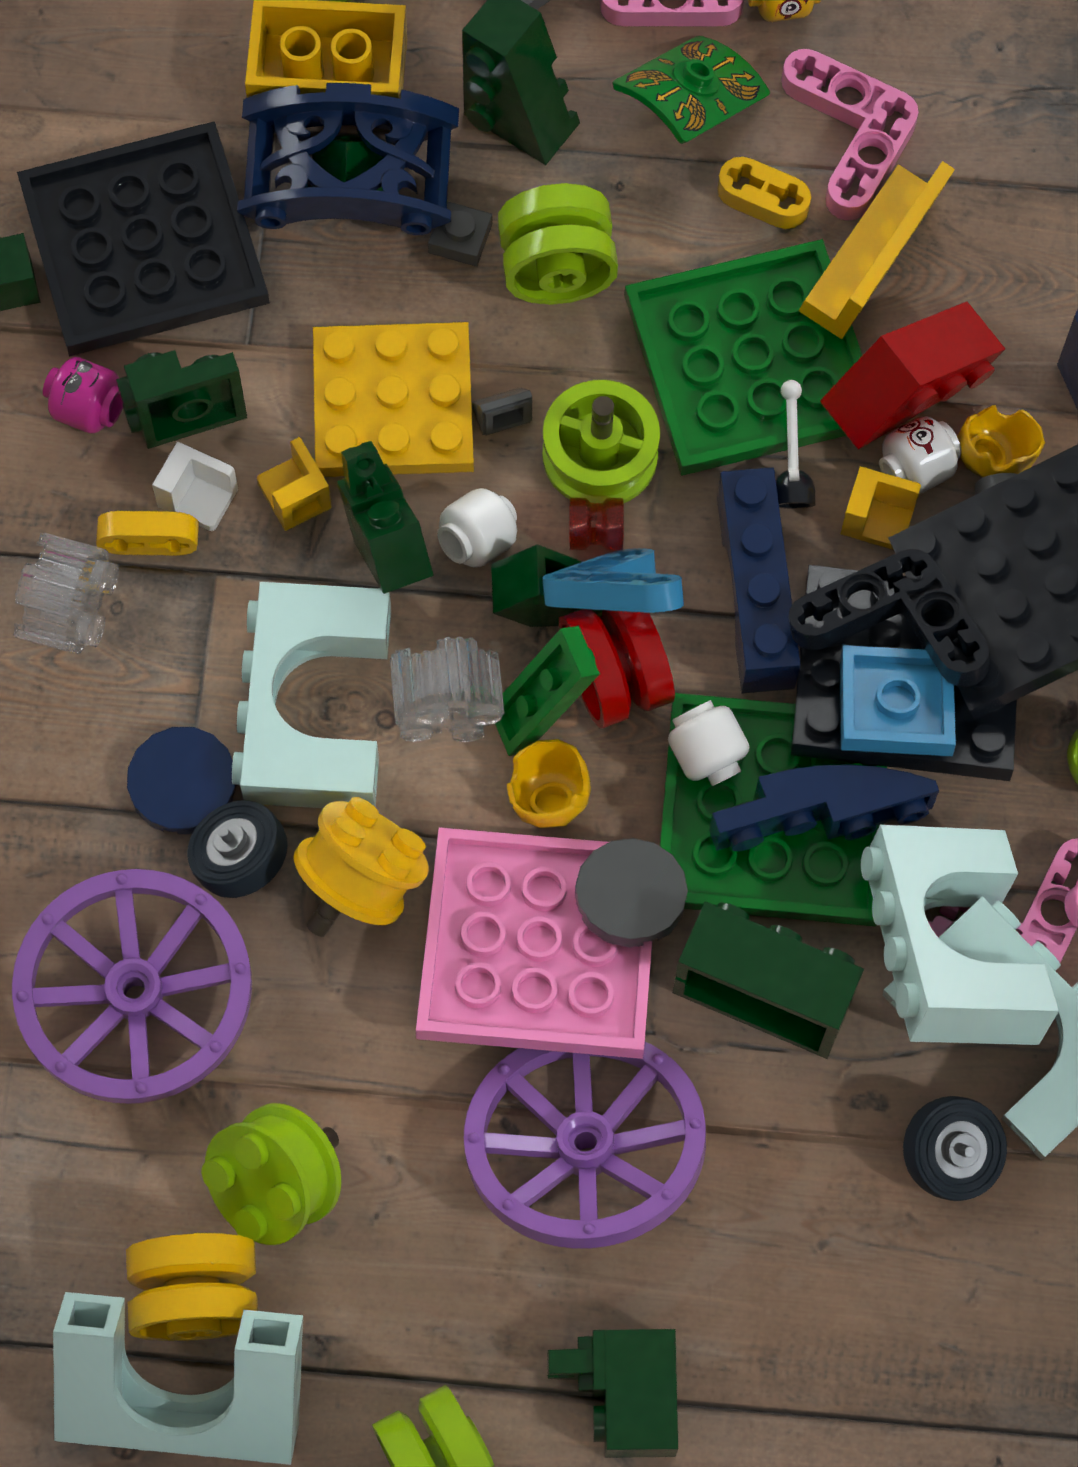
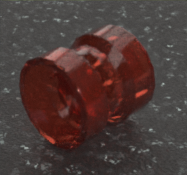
M570 498L569 550H586L590 545H602L606 550H623V498H606L602 503H591L587 498ZM591 521H596V527H591Z

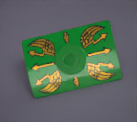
M696 36L612 82L614 90L635 98L651 109L670 129L680 144L692 140L770 94V90L760 75L745 59L728 46L704 36Z

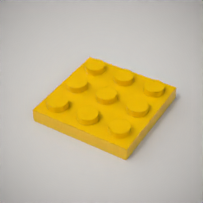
M468 322L313 327L315 463L324 477L344 476L341 452L372 441L383 464L387 463L393 475L474 472Z

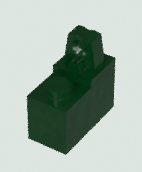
M372 441L342 451L344 479L336 482L354 543L382 593L385 594L434 576L420 523L404 498L401 486L387 463L383 464Z
M675 1329L593 1330L592 1336L578 1337V1349L548 1350V1379L578 1380V1392H592V1398H604V1406H593V1441L605 1442V1458L676 1457L678 1452Z

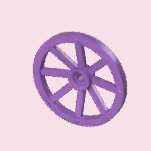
M144 869L118 870L97 875L74 885L54 899L39 914L25 935L17 954L12 979V999L19 1029L31 1052L45 1070L59 1082L82 1095L97 1100L125 1104L145 1103L173 1096L195 1085L215 1070L234 1047L243 1030L252 994V972L244 940L237 925L223 906L208 892L194 883L169 873ZM133 894L161 896L186 906L147 961L140 958ZM114 896L116 898L123 960L116 964L66 923L84 908ZM203 918L221 940L229 963L159 977L197 923ZM55 937L105 979V984L35 988L39 963L51 939ZM231 983L227 1007L214 1034H211L163 1001L164 996ZM131 987H144L145 990L140 997L135 999L126 997V993ZM110 1004L63 1054L56 1050L44 1034L36 1011V1007ZM150 1015L200 1048L195 1055L184 1063L154 1076H150L146 1018ZM124 1018L128 1019L132 1079L104 1077L78 1067Z
M645 1042L643 1059L518 1048L496 1064L478 1086L466 1115L464 1148L469 1174L476 1191L491 1212L503 1223L522 1235L545 1244L566 1248H598L623 1243L641 1236L664 1222L682 1205L694 1188L704 1163L706 1124L700 1097L687 1074L672 1058L650 1043ZM590 1056L616 1059L640 1068V1071L603 1115L593 1112ZM573 1058L576 1113L566 1118L524 1076L546 1064ZM657 1081L671 1094L683 1120L614 1134ZM510 1091L556 1135V1138L487 1133V1129L497 1104L505 1093ZM684 1141L680 1160L665 1184L615 1156ZM584 1148H592L590 1151H580ZM486 1153L555 1158L557 1160L510 1194L493 1173ZM604 1172L646 1197L647 1200L623 1213L598 1219L596 1176ZM575 1174L579 1176L580 1220L549 1216L529 1207L570 1175Z

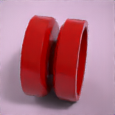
M581 609L559 617V630L560 628L579 626L587 646L594 654L600 675L580 696L592 720L599 728H605L629 719L631 699L643 711H651L674 702L675 689L671 669L661 638L650 613L602 610L601 620L591 609Z

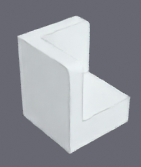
M178 441L152 484L158 508L165 511L182 512L192 515L199 521L200 527L209 531H214L238 491L235 470L231 465Z

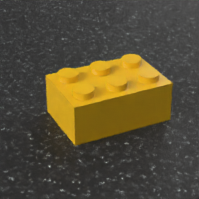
M254 0L245 78L247 98L272 89L298 85L300 94L326 92L327 83L370 84L371 94L399 98L400 91L404 87L407 51L406 5L318 0Z

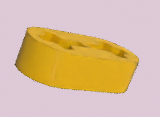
M747 157L732 158L721 167L717 189L720 199L729 207L782 229L796 228L807 219L811 194L810 189L800 179ZM741 177L749 179V184H744L741 190L732 187L733 182H738ZM787 196L796 199L795 204H791L788 209L779 207V202H783Z
M110 511L98 517L96 545L104 552L119 555H187L197 550L199 521L192 515L182 512Z

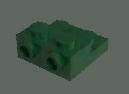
M175 350L163 354L159 352L148 353L139 357L134 363L124 365L126 376L116 379L131 433L142 431L147 449L247 419L240 372L233 352L222 356H203L194 361L192 365L183 368L180 366Z

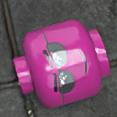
M79 357L67 360L60 369L52 368L43 386V396L48 398V410L51 417L58 422L90 434L101 431L105 426L112 427L123 409V401L116 379L119 378L117 373Z

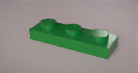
M579 626L560 628L489 708L508 756L516 755L518 751L539 740L600 675L594 654L587 646Z

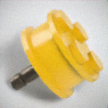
M352 797L349 802H330L318 816L319 831L315 837L304 839L294 852V863L299 875L307 886L322 899L318 909L307 922L308 929L313 934L324 937L340 913L373 925H388L395 922L404 910L403 896L406 891L419 887L428 875L429 866L423 854L426 848L424 841L414 832L400 828L391 820L379 814L376 807L363 798Z

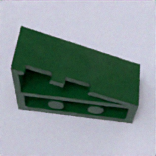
M487 0L462 30L464 115L479 130L493 132L539 162L547 165L578 127L580 120L577 112L567 110L563 99L569 91L566 81L562 78L556 79L552 64L557 59L544 19L541 12L521 0Z

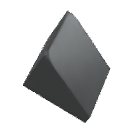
M516 388L473 401L472 408L482 435H490L530 423L532 421V394L530 390Z

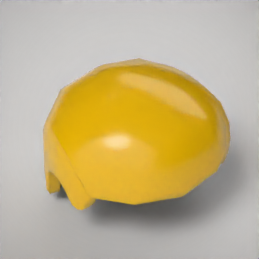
M992 405L978 414L968 416L957 435L961 446L962 462L966 468L983 478L997 473L1019 474L1031 468L1045 445L1042 427L1030 413L1022 409L1014 414L1004 415L998 412L996 405Z
M559 739L537 740L518 751L513 758V773L510 783H507L510 804L513 805L514 812L523 822L536 827L550 828L569 824L586 808L591 792L589 771L577 748Z

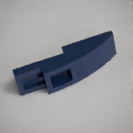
M822 765L790 769L758 777L754 795L756 800L712 813L709 832L716 851L731 847L733 851H744L764 841L763 837L782 831L787 836L798 835L814 828L817 824L816 821L819 820L822 821L828 840L843 835L846 840H856L873 833L877 829L876 825L897 820L899 825H905L926 817L929 814V810L934 806L939 788L936 780L883 767Z

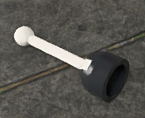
M788 380L781 387V394L786 399L788 470L778 475L776 487L779 508L783 509L808 508L816 505L814 482L807 473L799 470L797 399L801 396L802 387L795 380Z

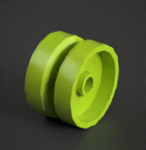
M569 183L542 185L519 193L506 201L499 210L498 229L500 245L505 251L503 253L505 284L514 297L529 303L538 304L572 303L598 294L608 288L617 278L618 261L615 242L611 239L612 219L609 201L600 191L586 185Z
M447 1385L419 1399L418 1411L429 1434V1437L426 1439H421L408 1415L399 1410L372 1424L375 1435L391 1467H494L490 1453L476 1426L469 1416H465Z

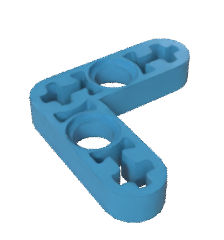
M633 548L617 550L543 576L545 605L549 607L655 613L672 611L684 606L682 577L671 574H656L655 555L652 549Z

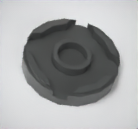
M634 838L611 841L594 850L580 866L575 885L576 904L579 912L582 914V920L588 929L607 943L629 948L643 946L644 942L652 941L656 938L658 941L668 936L682 919L688 893L684 871L674 856L655 843Z

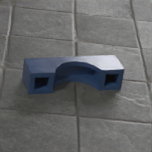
M774 467L722 471L718 486L717 505L722 545L727 550L732 576L735 608V647L741 694L795 689L800 669L798 644L793 640L790 632L789 611L792 606Z

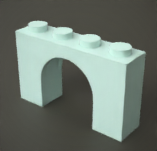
M260 582L258 601L249 600L247 609V632L255 633L253 651L244 650L242 660V682L250 683L248 701H239L237 711V733L245 734L243 752H234L232 762V784L240 785L243 800L254 801L261 805L324 808L330 802H349L352 797H360L376 807L379 770L377 741L318 738L303 734L292 728L280 716L276 709V699L285 678L295 668L309 660L326 656L388 659L391 622L390 592L383 594L380 588Z
M880 824L870 847H866L863 850L861 873L864 880L869 881L873 896V920L876 925L881 927L885 943L884 963L886 969L892 971L897 989L896 1010L899 1017L905 1020L910 1042L1039 1045L1059 1012L1045 964L992 963L963 956L947 946L934 933L925 915V910L934 907H971L982 896L991 906L997 900L1003 903L1018 875L1006 831Z
M982 896L939 938L954 951L974 960L992 963L1045 964L1059 1009L1055 1017L1059 1032L1057 1057L1051 1070L1002 1117V1120L1042 1160L1078 1126V982L1071 987L1056 972L1061 966L1057 958L1039 941L1031 946L1016 931L1021 923L1003 903L997 900L991 906ZM893 980L883 990V996L896 1009L897 989Z
M65 1292L53 1330L54 1441L291 1465L299 1426L303 1315L243 1310L234 1351V1378L223 1387L212 1392L183 1395L168 1392L150 1384L131 1366L125 1351V1298Z

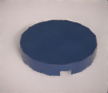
M171 727L151 735L136 749L128 766L127 789L136 812L151 827L161 831L164 829L169 832H177V834H193L198 824L209 813L222 805L233 802L237 785L232 784L233 760L228 748L213 734L195 727Z

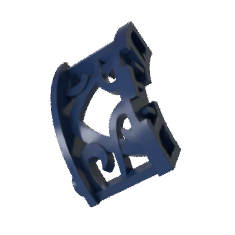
M327 83L326 92L300 94V88L298 85L272 89L243 99L242 118L250 121L244 199L238 201L237 213L255 220L258 226L266 229H280L286 224L306 220L352 219L398 227L410 235H426L433 228L451 222V210L447 209L451 130L458 127L459 108L438 99L406 90L400 91L399 98L371 94L370 84ZM342 125H354L364 144L384 158L361 175L347 182H342L320 167L309 155L329 145L339 133ZM324 126V129L312 138L310 131L306 130V128ZM374 128L391 131L385 134L386 142L373 134ZM274 133H276L281 147L275 153H273ZM428 140L426 162H424L415 155L422 143ZM290 163L283 167L275 177L276 188L286 182L291 184L290 189L270 192L272 170ZM405 168L425 177L424 200L398 193L402 188H409L417 194L416 182L404 170Z

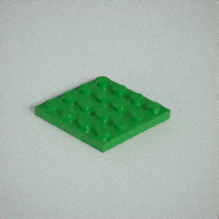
M823 239L625 285L624 297L681 476L788 450L786 399L781 394V387L788 380H795L802 387L801 396L797 399L798 448L847 436L820 400L862 356L853 326L851 325L843 339H840L799 312L803 302L831 263Z
M675 693L674 702H672L669 734L676 728L672 721L673 719L711 700L714 707L726 706L732 710L749 743V752L745 757L737 761L741 772L712 786L708 777L698 781L688 779L668 742L660 847L672 854L684 871L688 889L684 909L701 911L705 901L715 906H718L719 903H728L739 907L748 915L876 927L872 916L873 896L869 881L864 880L861 873V857L863 850L866 847H870L880 825H876L877 829L873 833L856 840H846L844 835L828 840L822 821L819 820L816 821L817 824L814 828L804 833L787 836L784 831L763 837L764 841L744 851H733L731 847L716 851L709 829L712 813L756 800L754 795L758 777L790 769L822 765L887 767L791 755L795 704Z

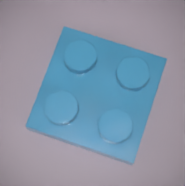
M843 645L840 656L841 750L953 756L956 746L954 685L941 675L927 651L921 649Z

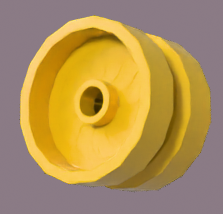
M223 1233L181 1234L147 1239L134 1243L126 1249L127 1280L135 1287L146 1290L128 1302V1329L133 1337L158 1341H191L238 1335L243 1310L258 1311L256 1292L239 1285L256 1274L255 1243L253 1239L241 1235Z

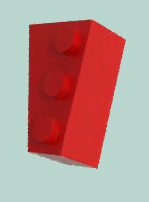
M968 301L880 336L820 402L859 450L936 403L950 399L963 387L968 386L970 389L979 386L994 373L995 368L991 364L1005 350V347Z

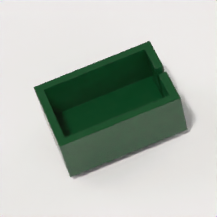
M705 901L679 958L672 993L828 1059L855 995L864 968L855 965V960L841 950L825 947L821 951L801 942L802 937L789 928L771 925L769 929L750 921L749 915L739 907L728 903H719L718 906H715Z

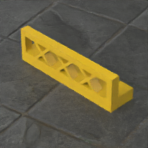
M942 161L928 183H926L898 164L800 307L799 312L840 339H843L955 169Z

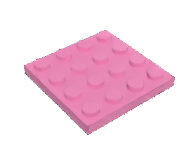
M451 828L438 829L416 1023V1039L643 1059L652 941L644 942L643 946L630 948L607 943L588 929L582 920V914L578 910L575 898V885L580 866L594 850L609 842Z

